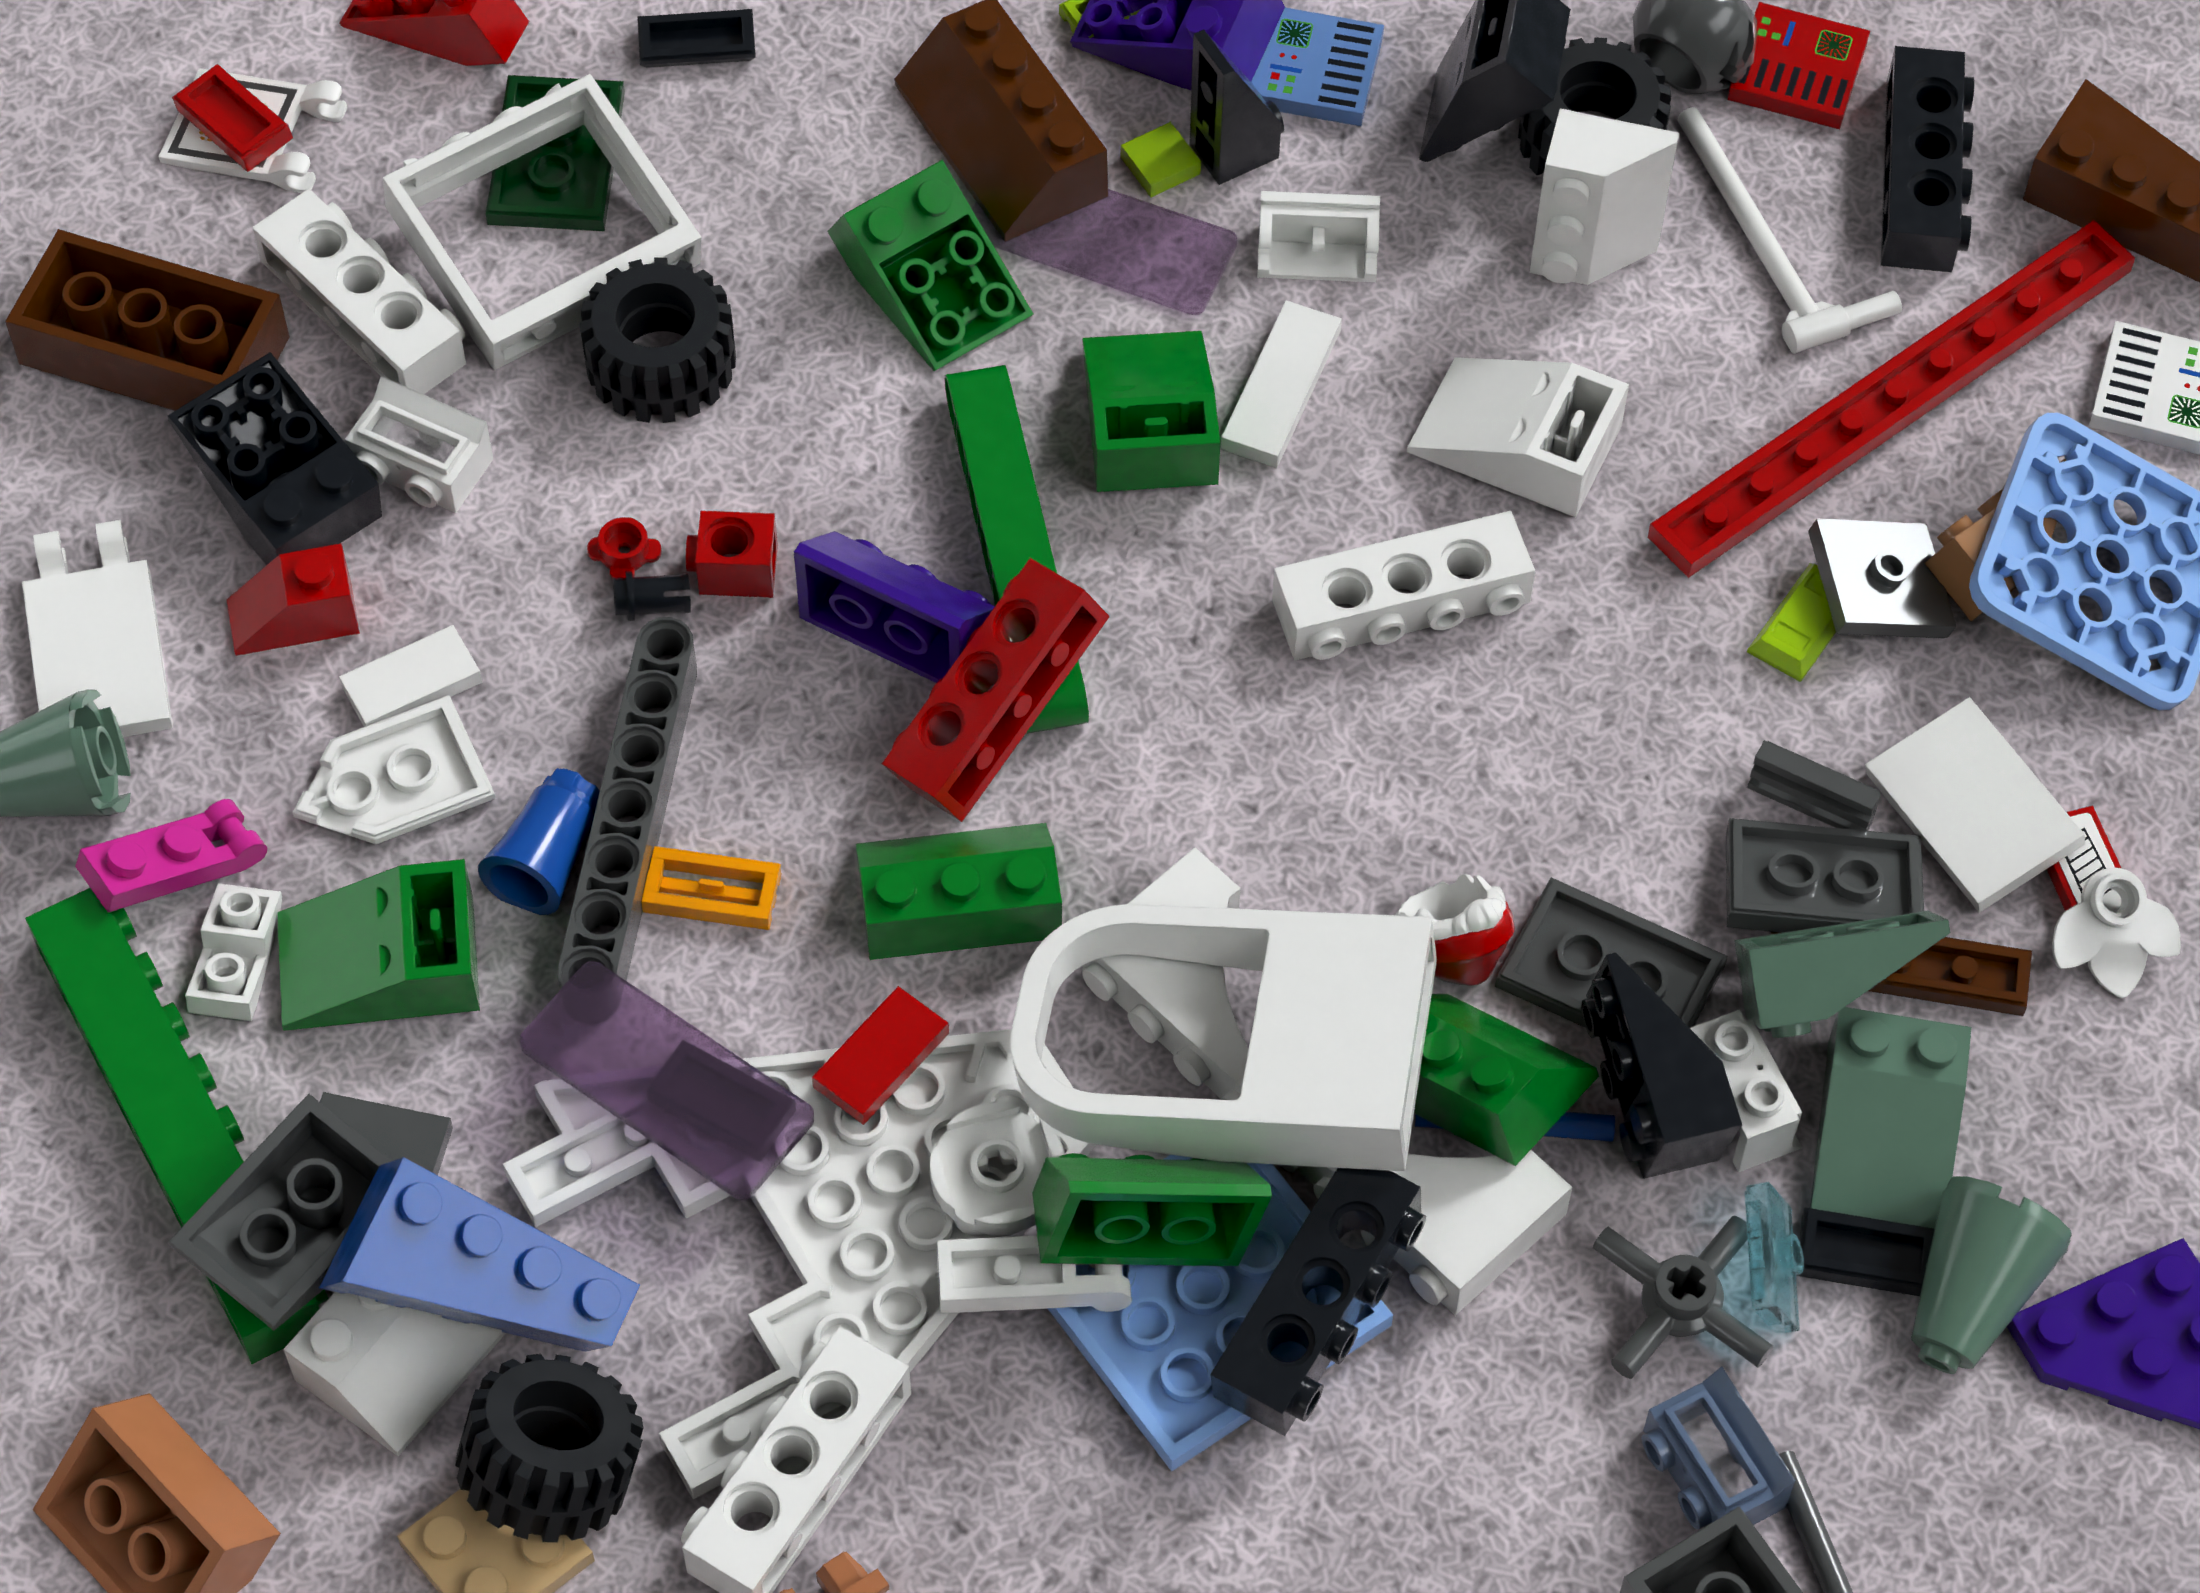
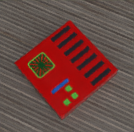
M1759 2L1755 12L1757 38L1754 62L1747 68L1746 74L1738 83L1731 82L1727 100L1840 130L1868 44L1870 30Z

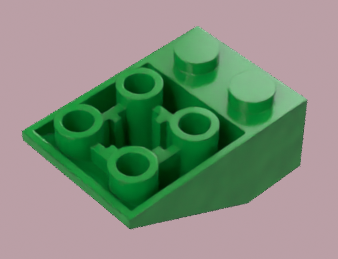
M943 159L843 214L827 231L855 279L933 371L940 369L1034 315Z
M1202 331L1082 338L1096 491L1109 492L1218 485L1221 443L1215 391Z
M465 859L397 866L278 912L281 1020L283 1031L480 1011L474 904Z

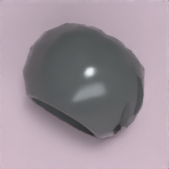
M1639 0L1632 16L1635 50L1637 54L1643 51L1651 57V67H1660L1666 76L1665 83L1687 94H1705L1727 89L1731 82L1738 83L1746 74L1747 68L1753 64L1757 38V19L1744 0Z

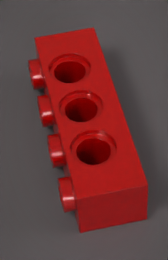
M1030 558L1019 574L1007 584L1003 596L983 624L970 635L965 649L944 678L934 685L926 703L907 729L897 736L892 750L881 764L908 788L963 822L1110 616L1084 589Z

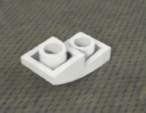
M218 883L200 930L203 949L185 995L188 1013L252 1021L277 931L278 912L281 910L282 894L280 891Z

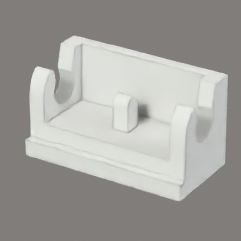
M1261 191L1257 277L1376 282L1377 253L1379 251L1380 196Z

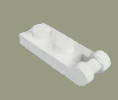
M1037 1236L937 1240L941 1313L1092 1306L1096 1310L1103 1312H1113L1125 1309L1132 1302L1130 1281L1123 1276V1265L1089 1264L1095 1268V1275L1076 1276V1265L1084 1264L1040 1263Z

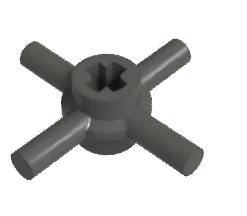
M1732 1216L1698 1257L1677 1255L1660 1263L1609 1226L1601 1232L1593 1245V1249L1643 1284L1641 1299L1647 1315L1646 1320L1611 1360L1612 1366L1618 1373L1632 1379L1668 1335L1687 1337L1704 1331L1712 1334L1757 1368L1764 1363L1774 1346L1722 1309L1724 1292L1721 1282L1717 1277L1753 1234L1752 1228L1746 1221L1740 1217ZM1684 1292L1688 1293L1681 1300L1677 1299L1678 1297L1682 1296Z

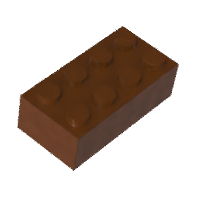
M60 229L54 235L5 321L20 365L173 411L181 408L269 352L278 360L290 338L280 295Z

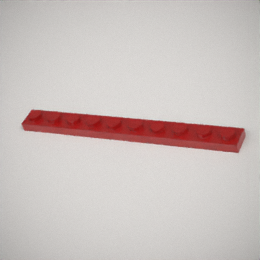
M2093 220L1650 523L1647 538L1688 578L2129 274L2135 257Z

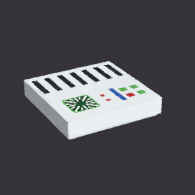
M2115 321L2088 427L2200 455V341Z

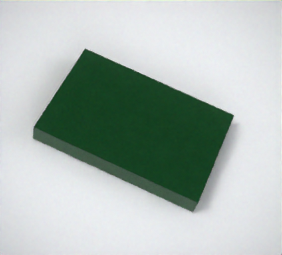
M508 75L502 112L514 106L524 107L544 97L558 83L562 88L578 79ZM595 80L621 118L625 95L624 81ZM585 125L492 171L485 213L487 225L605 231L614 168Z

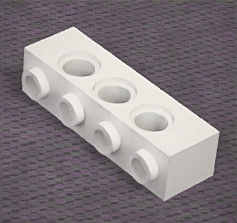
M307 189L252 227L261 262L380 376L425 394L466 365L462 344L465 332L457 318L449 310L444 308L439 311L427 300L423 288L409 273L401 275L389 264L385 252L375 240L370 237L363 240L352 229L349 219L335 203L331 202L326 205L312 190Z
M1507 511L1274 568L1272 601L1294 661L1308 657L1323 660L1337 656L1348 647L1369 642L1385 645L1397 641L1405 633L1429 627L1435 630H1446L1457 626L1466 618L1486 613L1496 616L1510 614L1518 610L1523 604L1530 603L1535 568L1512 511ZM1456 575H1467V576H1470V577H1472V578H1471V579H1462V578L1456 577ZM1399 589H1407V590H1410V591H1412V592H1414V593H1408V594H1406V593H1400V592H1398V591H1396V590H1399ZM1338 604H1350V605H1353V606H1355V607H1353V608H1342V607H1339V606H1337V605H1338Z
M842 1326L837 1328L827 1344L821 1341L817 1342L801 1365L799 1377L802 1379L788 1399L784 1396H779L767 1410L760 1426V1431L763 1434L749 1454L743 1450L740 1451L728 1465L721 1480V1487L724 1489L709 1509L704 1506L700 1507L688 1521L681 1536V1543L684 1544L682 1549L687 1573L719 1593H773L911 1395L910 1368L908 1365ZM829 1402L841 1403L849 1408L844 1415L835 1419H825L815 1414V1411L821 1405ZM789 1457H801L810 1463L804 1471L793 1475L781 1473L776 1469V1466L782 1460ZM751 1512H761L771 1518L765 1527L755 1531H747L736 1525L742 1516Z

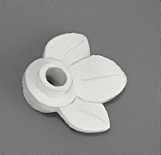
M2122 868L2100 870L2087 880L2082 890L2081 903L2062 913L2055 926L2052 940V953L2055 964L2059 969L2072 968L2088 962L2089 970L2097 982L2105 990L2118 998L2127 997L2134 990L2142 977L2148 955L2155 957L2176 956L2180 954L2181 948L2179 926L2174 915L2167 907L2148 899L2140 879L2132 872ZM2108 889H2113L2120 895L2121 906L2116 913L2110 912L2104 906L2103 895Z

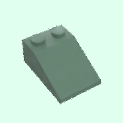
M1922 911L1734 940L1746 1018L1752 1019L1758 1028L1771 1032L1772 1038L1793 1037L1811 1033L1810 1022L1830 1018L1950 934L1949 920L1930 911Z
M1844 1007L1837 1012L1828 1041L1810 1208L1935 1229L1942 1192L1946 1189L1953 1176L1966 1090L1972 1027Z

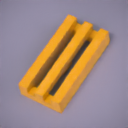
M654 846L641 900L643 913L770 930L771 914L773 908H775L777 898L776 891L780 885L782 875L781 864ZM664 870L728 878L763 883L762 890L724 885L722 881L703 878L693 881L665 877L663 872Z

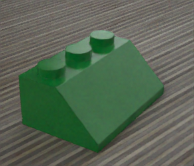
M1046 823L856 844L869 960L1043 941L1062 925V898L1055 850Z
M1432 994L1414 1114L1516 1166L1599 1077L1596 1067L1449 994Z
M1078 1153L1065 1154L1059 1157H1046L1032 1192L1040 1263L1239 1266L1272 1198L1271 1186L1247 1163L1221 1162L1198 1158L1190 1160L1154 1159L1148 1155H1132L1124 1159L1089 1158Z

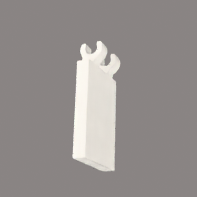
M121 520L96 524V534L103 567L68 573L66 552L64 548H61L59 531L33 535L41 578L23 581L22 586L39 711L78 691L92 689L97 690L102 695L93 702L98 709L111 707L123 737L173 728L151 573L147 560L130 562L127 539L123 537Z

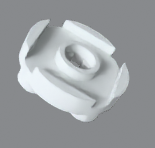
M1006 1102L979 1104L957 1114L946 1125L947 1131L939 1138L937 1146L935 1143L930 1155L931 1185L939 1206L947 1215L954 1219L959 1230L971 1236L982 1234L1009 1235L1036 1225L1032 1196L1033 1189L1046 1157L1064 1155L1063 1146L1055 1130L1040 1117L1038 1122L1032 1116L1020 1113V1106ZM999 1156L1003 1165L1014 1164L1016 1170L1008 1173V1178L1005 1180L994 1181L992 1178H985L980 1172L987 1170L988 1159L991 1157Z

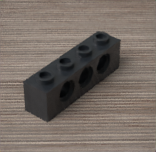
M1895 46L1886 86L1881 266L1952 272L1957 251L1967 252L1972 219L1971 216L1962 215V204L1969 203L1973 172L1972 169L1963 168V158L1970 157L1974 126L1971 122H1964V112L1971 111L1974 96V77L1965 76V52Z
M1337 1168L1211 1372L1214 1398L1283 1436H1286L1296 1418L1303 1422L1309 1418L1324 1388V1385L1318 1381L1330 1361L1339 1365L1345 1359L1358 1333V1328L1353 1325L1365 1304L1374 1308L1379 1303L1392 1278V1271L1387 1269L1399 1248L1408 1252L1413 1247L1424 1227L1426 1215L1421 1213L1420 1186L1388 1170ZM1352 1230H1364L1375 1237L1370 1245L1359 1249L1350 1248L1340 1241L1343 1235ZM1321 1285L1334 1287L1341 1293L1336 1301L1327 1305L1314 1304L1305 1296L1311 1289ZM1288 1341L1297 1342L1307 1350L1300 1359L1293 1362H1282L1271 1355L1272 1350L1277 1345Z

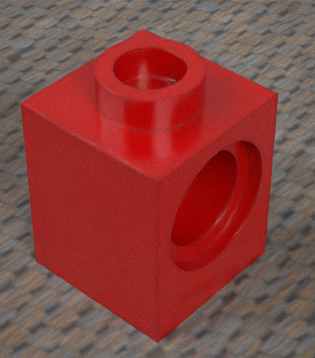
M700 511L698 535L687 536L685 557L686 571L697 573L699 595L773 598L778 551L775 513ZM728 553H738V555L732 557L723 556Z

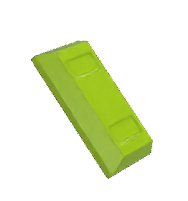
M1809 563L1747 649V653L1799 682L1803 680L1836 634L1818 565Z

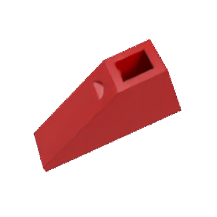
M352 0L339 24L344 28L461 65L475 66L505 64L530 21L514 0Z

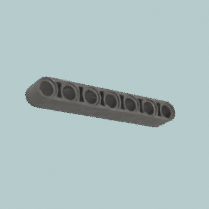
M659 617L649 621L641 628L636 639L558 965V981L564 1009L574 1022L584 1026H598L610 1021L617 1014L622 1003L643 912L641 900L654 846H658L697 678L693 634L684 622L672 617ZM665 655L676 656L675 658H672L670 660L658 659L659 657ZM651 708L664 709L663 711L658 713L645 712L646 710H649ZM640 761L653 762L651 765H648L646 767L632 766L633 764ZM627 815L640 816L639 819L632 822L618 821ZM614 870H624L628 872L625 875L618 878H609L605 876L607 873ZM600 926L615 927L613 931L606 934L591 933V931ZM588 982L603 984L593 991L583 992L577 990L581 985Z

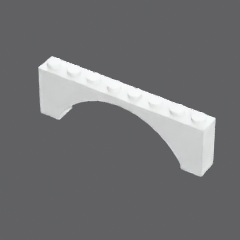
M1193 848L1128 904L1239 909L1241 888L1197 848ZM1130 954L1107 956L1082 966V976L1090 990L1104 1001L1113 998L1128 1012L1127 1017L1131 1026L1145 1041L1154 1043L1158 1040L1174 1055L1173 1060L1177 1069L1190 1083L1196 1086L1204 1083L1220 1100H1237L1240 1097L1249 1048L1234 1019L1226 991L1223 966ZM1532 1150L1516 1166L1500 1159L1496 1155L1468 1158L1433 1157L1408 1153L1405 1171L1392 1172L1421 1187V1213L1426 1215V1221L1413 1247L1408 1252L1399 1248L1393 1259L1410 1273L1409 1279L1413 1288L1425 1301L1432 1305H1438L1441 1302L1456 1316L1567 1214L1572 1186ZM1280 1165L1288 1172H1294L1297 1169L1314 1185L1313 1190L1318 1199L1337 1168ZM1361 1230L1364 1242L1367 1246L1370 1245L1375 1237L1369 1232Z

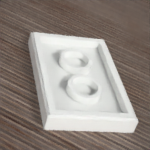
M1970 697L1865 764L1867 776L1914 834L1921 836L1923 845L1979 913L2085 845V834Z

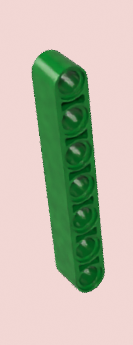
M1005 365L944 375L947 405L995 606L1003 596L1007 584L1019 574L1030 558L1057 573ZM1079 660L1026 734L1089 723L1088 701Z

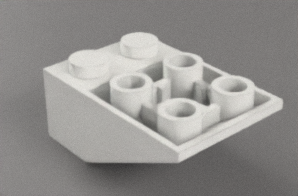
M1455 357L1407 447V453L1576 518L1622 427L1629 384L1569 362Z

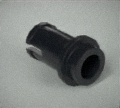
M625 571V578H613L615 616L627 615L628 621H635V614L690 613V596H664L665 591L690 590L688 573L633 577L632 571Z

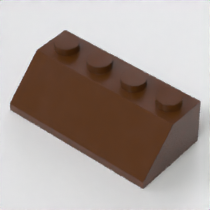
M983 0L943 17L895 77V86L1005 242L1108 197L1107 149L998 0Z

